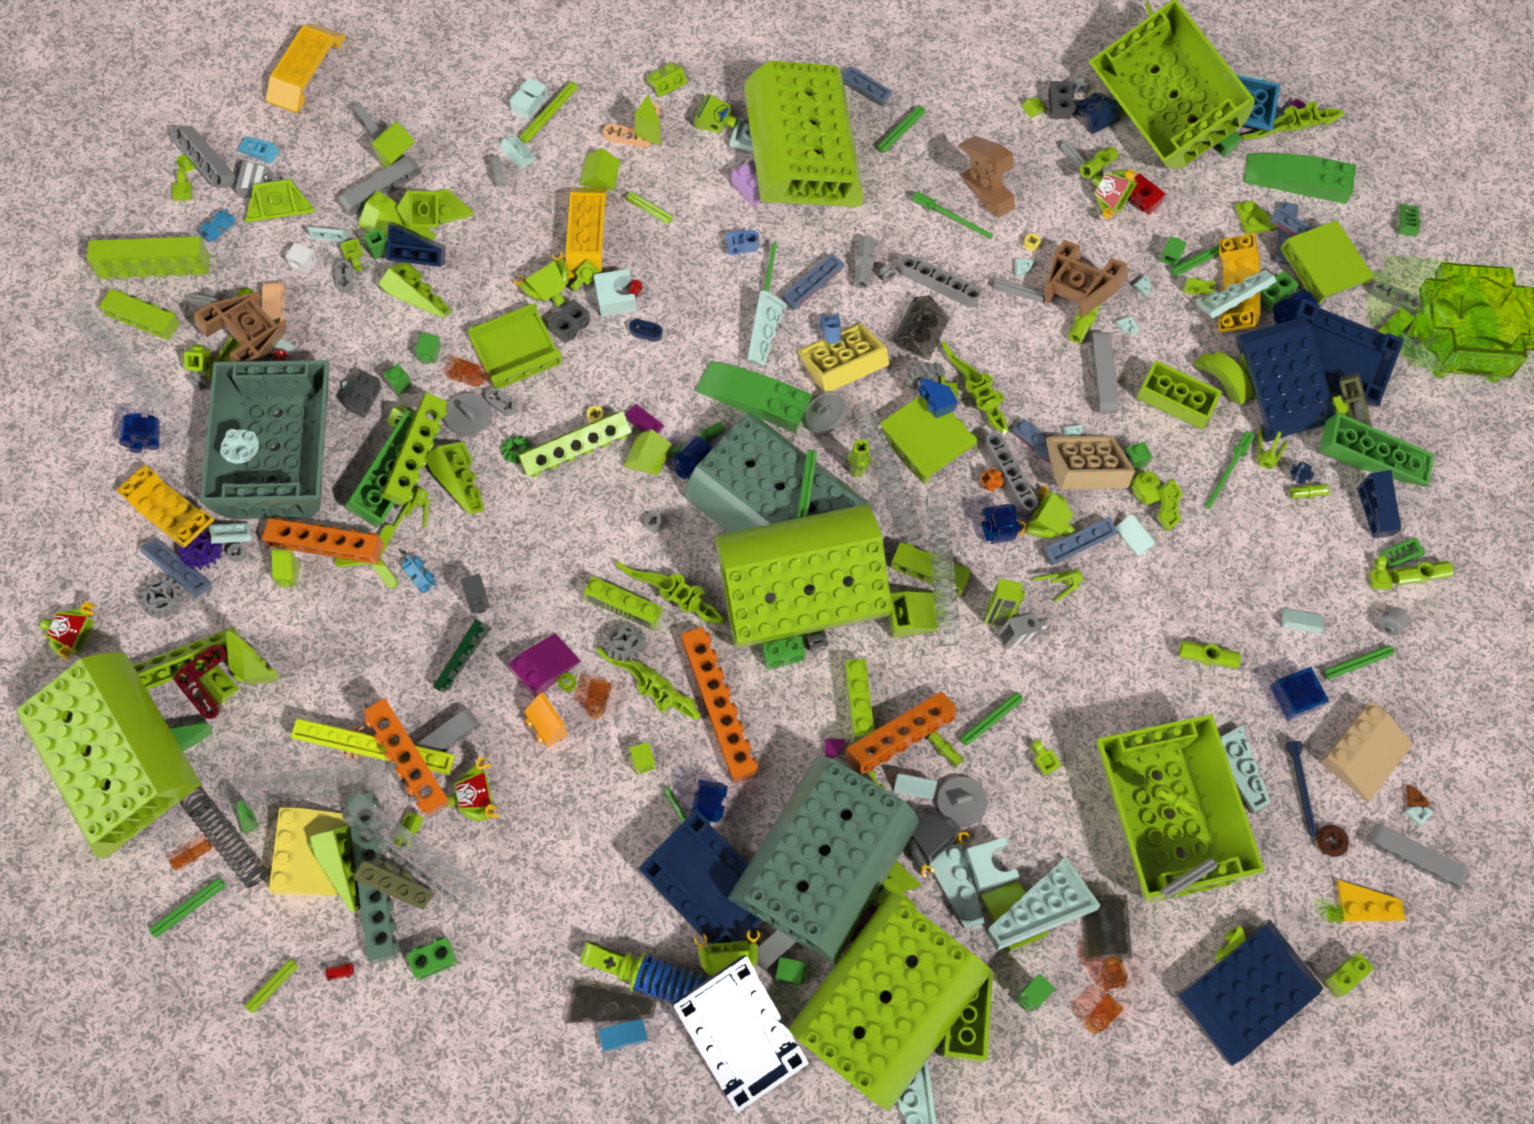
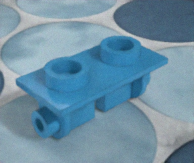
M228 208L224 211H218L214 215V220L210 223L207 221L201 226L200 236L202 237L205 234L204 238L207 242H214L223 234L218 229L219 227L226 231L235 224L236 218L232 214L228 215Z
M407 554L408 559L402 562V568L410 578L417 575L413 583L418 590L426 593L430 590V585L437 586V583L434 581L435 576L425 569L423 560L418 556Z

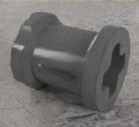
M825 630L812 635L805 634V641L809 651L819 646H829Z

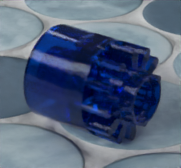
M1305 289L1295 291L1273 305L1275 308L1272 310L1274 320L1277 324L1293 320L1300 301L1304 298L1316 303L1315 298Z
M692 436L671 459V462L674 463L673 469L675 473L682 479L689 480L696 466L712 450V447L700 437Z

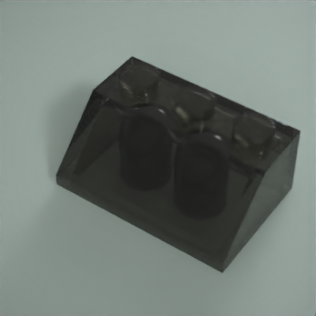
M930 295L914 297L893 340L902 350L929 361L950 318Z
M1127 895L1095 896L1100 904L1099 909L1082 916L1085 961H1129L1132 959Z

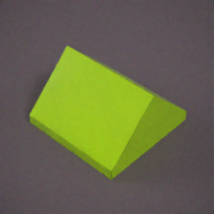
M646 96L634 114L636 136L653 144L660 145V122L650 96Z
M395 121L371 145L385 169L397 161L416 141Z
M604 148L586 155L580 186L614 190L620 160Z
M407 190L397 206V210L406 226L439 228L438 191Z
M652 429L638 434L624 463V467L659 476L672 443Z

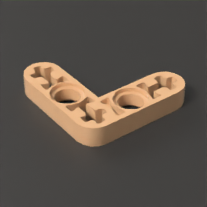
M652 102L659 119L660 107L657 103ZM608 124L603 128L604 138L608 141L640 147H648L652 144L647 140L643 141L640 137H637L636 140L635 128ZM626 133L633 135L629 139L623 137Z

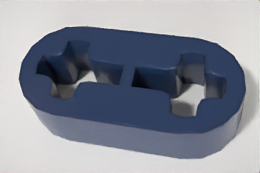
M634 319L629 323L630 334L635 337L656 342L661 340L663 336L662 327L658 324L641 319ZM637 325H639L640 328H638L637 331L634 330V327H637ZM654 330H657L655 336L652 335V332H654Z

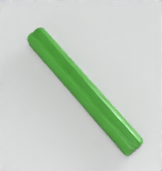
M918 105L877 145V150L881 153L888 150L925 113V108Z
M1219 244L1171 269L1173 276L1177 277L1219 255Z
M807 450L797 518L808 516L817 457L816 450Z
M1391 645L1384 646L1323 670V675L1327 680L1390 657L1394 654V650Z
M1015 692L960 737L961 743L964 746H968L1021 703L1023 697L1020 693Z
M221 878L215 879L149 928L151 935L155 938L159 937L224 889L226 885Z

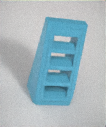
M247 136L238 148L239 152L269 164L273 162L279 152L274 143Z

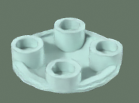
M246 429L228 430L226 437H224L221 443V455L228 462L234 464L249 461L259 450L257 435Z

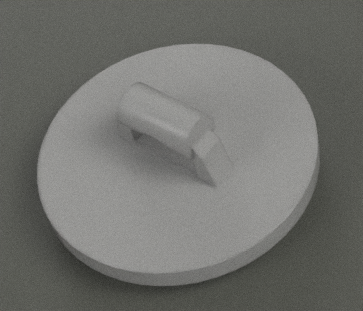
M832 391L823 392L811 400L804 415V422L814 433H829L843 423L847 415V403L839 393Z
M475 393L459 394L453 397L445 407L448 409L444 417L446 425L452 432L458 435L471 436L478 434L487 427L491 419V410L488 402L482 396Z
M952 778L946 781L938 792L937 806L940 814L951 817L959 827H968L976 824L982 819L987 810L988 801L986 793L982 786L971 778Z

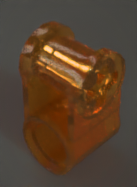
M454 358V364L451 370L447 372L448 378L474 387L483 384L484 375L479 365L467 362L461 358Z
M597 679L590 680L585 702L587 714L590 718L598 719L603 716L611 691V682Z
M1110 956L1103 961L1100 974L1103 991L1109 992V989L1119 987L1125 989L1128 975L1121 957Z
M1106 993L1102 997L1101 1002L1096 1004L1094 1010L1086 1018V1029L1092 1034L1104 1031L1117 1018L1124 1007L1110 994ZM1095 1019H1098V1020H1099V1022H1098V1025H1099V1026H1097V1027L1094 1025L1095 1022H1096Z

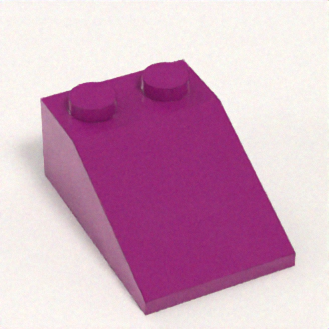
M555 633L522 652L508 666L510 672L536 698L578 665L581 660Z

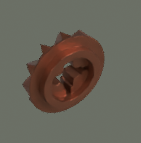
M1336 825L1322 827L1315 839L1318 844L1317 848L1321 849L1323 854L1331 857L1343 855L1349 846L1346 832ZM1331 835L1333 837V840L1338 842L1335 843L1333 847L1331 846L1330 842L1325 841L1326 839H1329Z

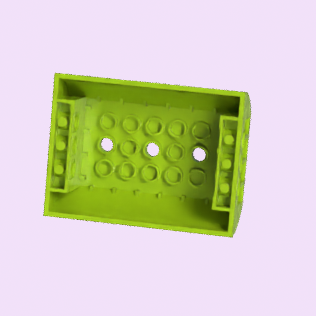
M1171 0L1088 61L1168 168L1178 169L1185 167L1238 130L1247 121L1254 107V97L1178 0ZM1154 67L1160 68L1159 72L1156 74L1151 73V70ZM1172 92L1179 93L1178 97L1174 99L1169 96ZM1191 117L1198 118V121L1193 124L1188 122Z
M771 60L755 70L746 80L744 91L760 201L861 207L863 189L844 79L839 67L836 65ZM814 150L820 151L821 154H817Z
M868 504L714 536L732 640L736 649L884 618L892 613L882 534L875 515ZM845 577H853V580L849 585L843 584V579ZM809 584L814 585L812 592H804L805 586ZM768 593L775 594V598L772 601L765 600V596Z
M109 652L81 658L17 708L18 719L89 848L97 857L106 858L202 785L126 653ZM90 745L92 748L91 754L87 756L86 748ZM109 779L111 782L110 788L106 790L105 782Z
M1213 714L1097 738L1096 746L1144 902L1155 903L1242 882L1265 872ZM1153 771L1160 773V781L1152 778L1151 773ZM1165 784V786L1177 793L1185 794L1184 797L1200 805L1197 814L1192 817V815L1178 807L1174 808L1173 804L1157 796L1161 786ZM1165 809L1172 811L1173 819L1165 818L1163 814ZM1177 848L1185 851L1186 857L1184 859L1176 855ZM1209 858H1212L1217 864V868L1172 897L1166 898L1162 893V888Z
M890 891L788 1027V1030L799 1042L867 1098L890 1112L989 977L992 969L904 899ZM911 955L918 958V965L914 968H910L906 964V959ZM883 991H890L892 994V1000L887 1004L882 1003L880 1000V994ZM858 1026H862L866 1031L862 1039H856L853 1034L854 1029Z

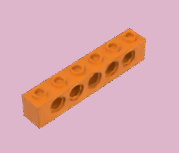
M269 518L262 536V540L269 547L377 565L384 545L376 533L368 532L364 534L354 529L346 531L335 526L327 528L316 523L308 525L302 521L290 522L283 518Z
M940 691L847 747V762L860 775L873 771L877 765L882 762H888L892 756L904 752L913 743H919L923 737L935 733L944 724H950L955 719L956 706Z
M383 698L365 709L366 717L363 718L369 729L374 727L377 732L374 735L379 745L384 744L387 748V751L384 752L390 763L395 761L398 766L395 771L400 779L405 778L408 782V785L405 787L411 797L416 795L419 800L416 805L421 813L426 812L430 817L449 805L450 801L387 700ZM382 721H389L388 727L384 729L379 728ZM399 737L400 741L397 745H390L392 738ZM410 754V759L407 762H400L402 755ZM420 771L421 775L418 779H411L412 772ZM424 788H431L432 791L429 796H421Z

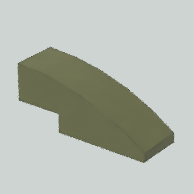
M1359 372L1340 377L1344 401L1348 405V416L1372 427Z

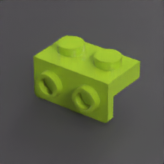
M674 62L667 63L665 67L653 70L649 75L645 76L647 83L655 88L658 97L687 83L683 67Z

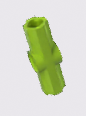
M1113 146L1098 151L1094 157L1081 165L1079 168L1080 175L1085 179L1101 174L1104 168L1117 160L1119 157L1118 150Z
M1102 303L1082 318L1079 317L1078 311L1074 320L1075 323L1068 334L1070 341L1076 344L1082 343L1088 329H1091Z
M857 439L853 444L852 451L847 456V461L850 462L849 474L852 477H862L866 467L872 460L869 456V442L865 439Z
M1449 560L1434 563L1422 562L1416 566L1394 569L1392 571V579L1397 586L1413 583L1424 584L1427 581L1452 577L1454 575V567Z
M1183 640L1178 653L1179 658L1201 662L1205 666L1217 665L1237 670L1241 662L1240 652L1222 649L1215 644L1203 645ZM1206 652L1211 653L1213 658L1207 656Z

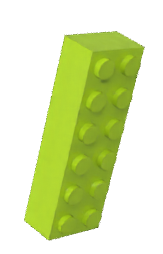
M200 236L88 240L87 261L97 277L104 280L117 277L128 279L129 277L147 278L148 276L163 278L169 275L183 277L184 275L202 276L203 274H209L210 254Z

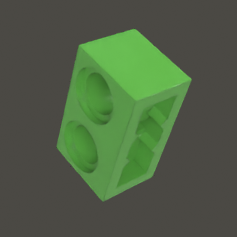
M1285 270L1279 274L1275 273L1276 282L1270 285L1269 288L1260 291V303L1269 312L1291 296L1299 286V283Z
M801 636L763 644L762 652L767 669L805 661L806 652Z
M438 937L431 941L432 944L425 947L419 945L412 948L411 953L407 954L416 980H422L458 964L448 938ZM441 948H446V956L443 958H438V950ZM422 956L427 957L426 964L418 967L417 960Z
M1039 973L1016 996L1019 1000L1017 1003L1025 1011L1033 1012L1042 1005L1056 988Z

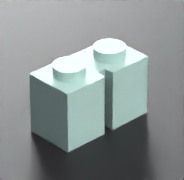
M529 77L520 85L519 90L511 96V111L529 120L547 98V87Z

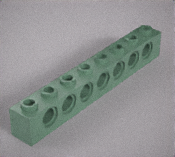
M372 793L347 797L357 871L371 852H375L376 856L369 862L374 863L376 859L387 860L383 858L382 850H385V841L383 837L380 838L379 830H383L381 818L377 817V810H380L379 800ZM364 813H370L369 819L366 821L361 820V816ZM368 832H372V838L368 841H364V835ZM357 881L368 962L374 964L397 959L396 953L399 952L398 940H394L393 932L397 929L395 919H391L390 911H394L392 898L389 899L388 894ZM375 893H381V898L377 902H372V896ZM378 913H383V920L378 923L374 922L375 916ZM386 934V941L381 944L377 943L378 936Z

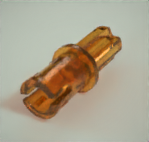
M203 840L192 848L187 847L184 852L169 860L172 868L178 871L190 862H196V858L210 851L212 845L208 840Z

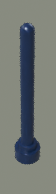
M1288 742L1285 744L1286 751L1289 752L1293 759L1308 833L1311 837H1315L1317 830L1300 754H1302L1301 750H1303L1302 742Z

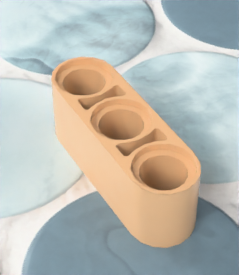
M283 282L263 283L262 309L278 324L284 320V311H282L285 297L283 296V292H285Z

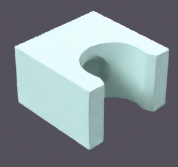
M629 269L594 274L601 316L636 311L635 294L621 295L616 292L622 287H629L631 282Z
M1006 837L968 848L964 852L977 893L1014 882L1019 878L1017 869L1002 872L996 869L992 863V854L1001 852L1007 846Z

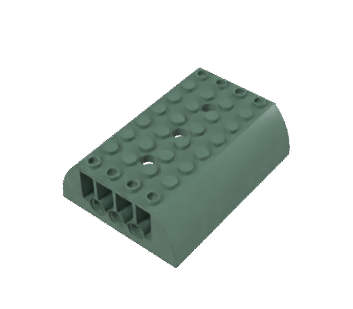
M329 360L213 362L200 502L205 507L230 519L310 518L319 511L323 480L330 374ZM277 411L283 412L280 417H274V413ZM246 429L257 435L259 450L252 459L244 463L234 464L223 458L220 448L228 430ZM273 445H280L279 450L271 451ZM271 479H278L277 484H268Z
M747 413L696 466L687 484L684 498L728 532L797 519L806 453L755 414ZM747 461H754L756 465L749 468L745 463ZM816 461L809 505L814 507L815 511L808 513V516L868 504L872 509L871 502ZM782 483L785 485V489L777 490L775 485Z
M816 757L728 896V900L833 965H836L917 828L919 819L913 809L901 798L833 758ZM844 810H849L852 813V818L850 820H843L840 813ZM823 845L831 849L830 854L827 856H822L818 851ZM799 882H806L809 885V889L806 892L798 891L796 886Z

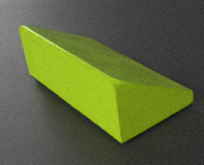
M219 665L200 678L201 682L220 705L239 690L237 685Z

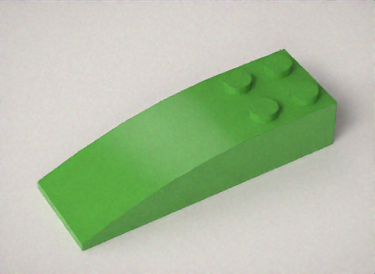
M1281 153L1248 154L1244 183L1346 204L1353 194L1356 165L1307 155Z
M713 361L708 365L695 392L745 413H753L760 419L793 433L797 432L812 397V394L774 378Z
M407 410L344 505L345 509L376 528L382 524L394 505L393 502L382 498L381 494L414 417ZM419 430L422 436H427L424 430ZM412 447L414 452L420 453L418 447ZM406 463V467L409 470H413V466L410 463ZM399 479V484L405 487V481Z
M1337 413L1326 420L1319 451L1350 466L1371 473L1391 470L1393 479L1424 487L1429 486L1435 454L1341 413Z

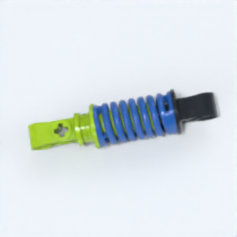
M586 941L579 960L583 965L618 976V980L621 982L623 980L630 983V991L640 992L643 989V994L649 995L651 993V997H658L661 1001L666 999V1002L670 1004L710 978V976L704 978L703 974L699 973L694 981L695 971L690 970L687 975L688 970L683 967L679 973V965H674L673 970H671V962H667L664 967L665 961L663 959H660L657 964L658 958L647 954V952H643L640 957L633 956L631 952H627L625 955L592 941ZM613 957V962L616 964L610 966V962L607 959Z

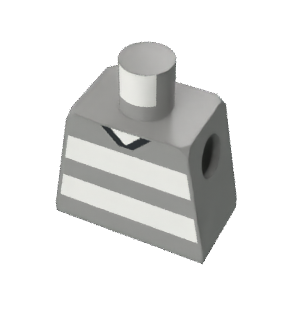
M242 161L235 189L239 198H251L255 183L281 179L274 178L268 166Z
M1034 613L1009 619L1000 629L998 635L1005 650L1034 640L1043 629L1047 628V623L1044 618L1037 619Z

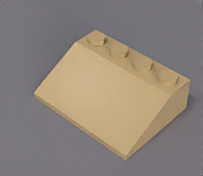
M1062 436L1046 438L1054 479L1061 490L1119 489L1129 487L1135 469L1114 436Z
M1371 701L1363 707L1321 760L1320 764L1369 802L1413 744L1392 717Z

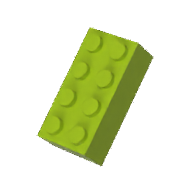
M1155 360L1136 399L1203 430L1223 391Z
M993 973L989 975L942 1039L941 1058L977 1063L987 1061Z

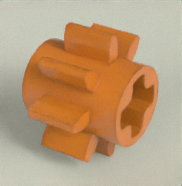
M990 468L989 472L984 471L980 479L983 484L982 488L994 492L995 488L1000 489L1004 481L1001 476L1002 472L994 468Z

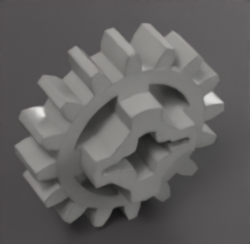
M926 362L910 371V374L906 375L905 381L909 389L915 391L919 388L920 382L924 378L938 383L941 376H944L945 370L941 363L934 362L932 364V362Z
M156 576L154 582L148 580V586L142 585L144 592H139V596L142 599L138 601L143 605L141 608L149 616L155 615L159 619L161 614H163L167 618L169 612L174 615V609L181 608L178 603L184 601L181 597L184 592L180 589V584L172 577L168 580L166 576H163L162 580H160Z
M627 623L622 627L620 624H617L616 629L610 628L611 633H605L606 638L603 639L605 652H608L609 658L614 656L615 661H618L619 658L624 663L627 658L633 661L634 656L640 657L639 652H645V633H642L640 627L635 629V624H632L630 627Z

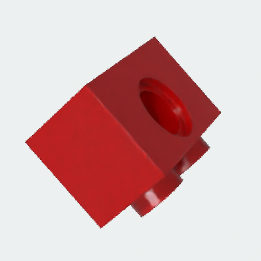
M1139 173L1134 177L1137 184L1128 201L1137 205L1140 211L1150 215L1163 202L1166 193Z

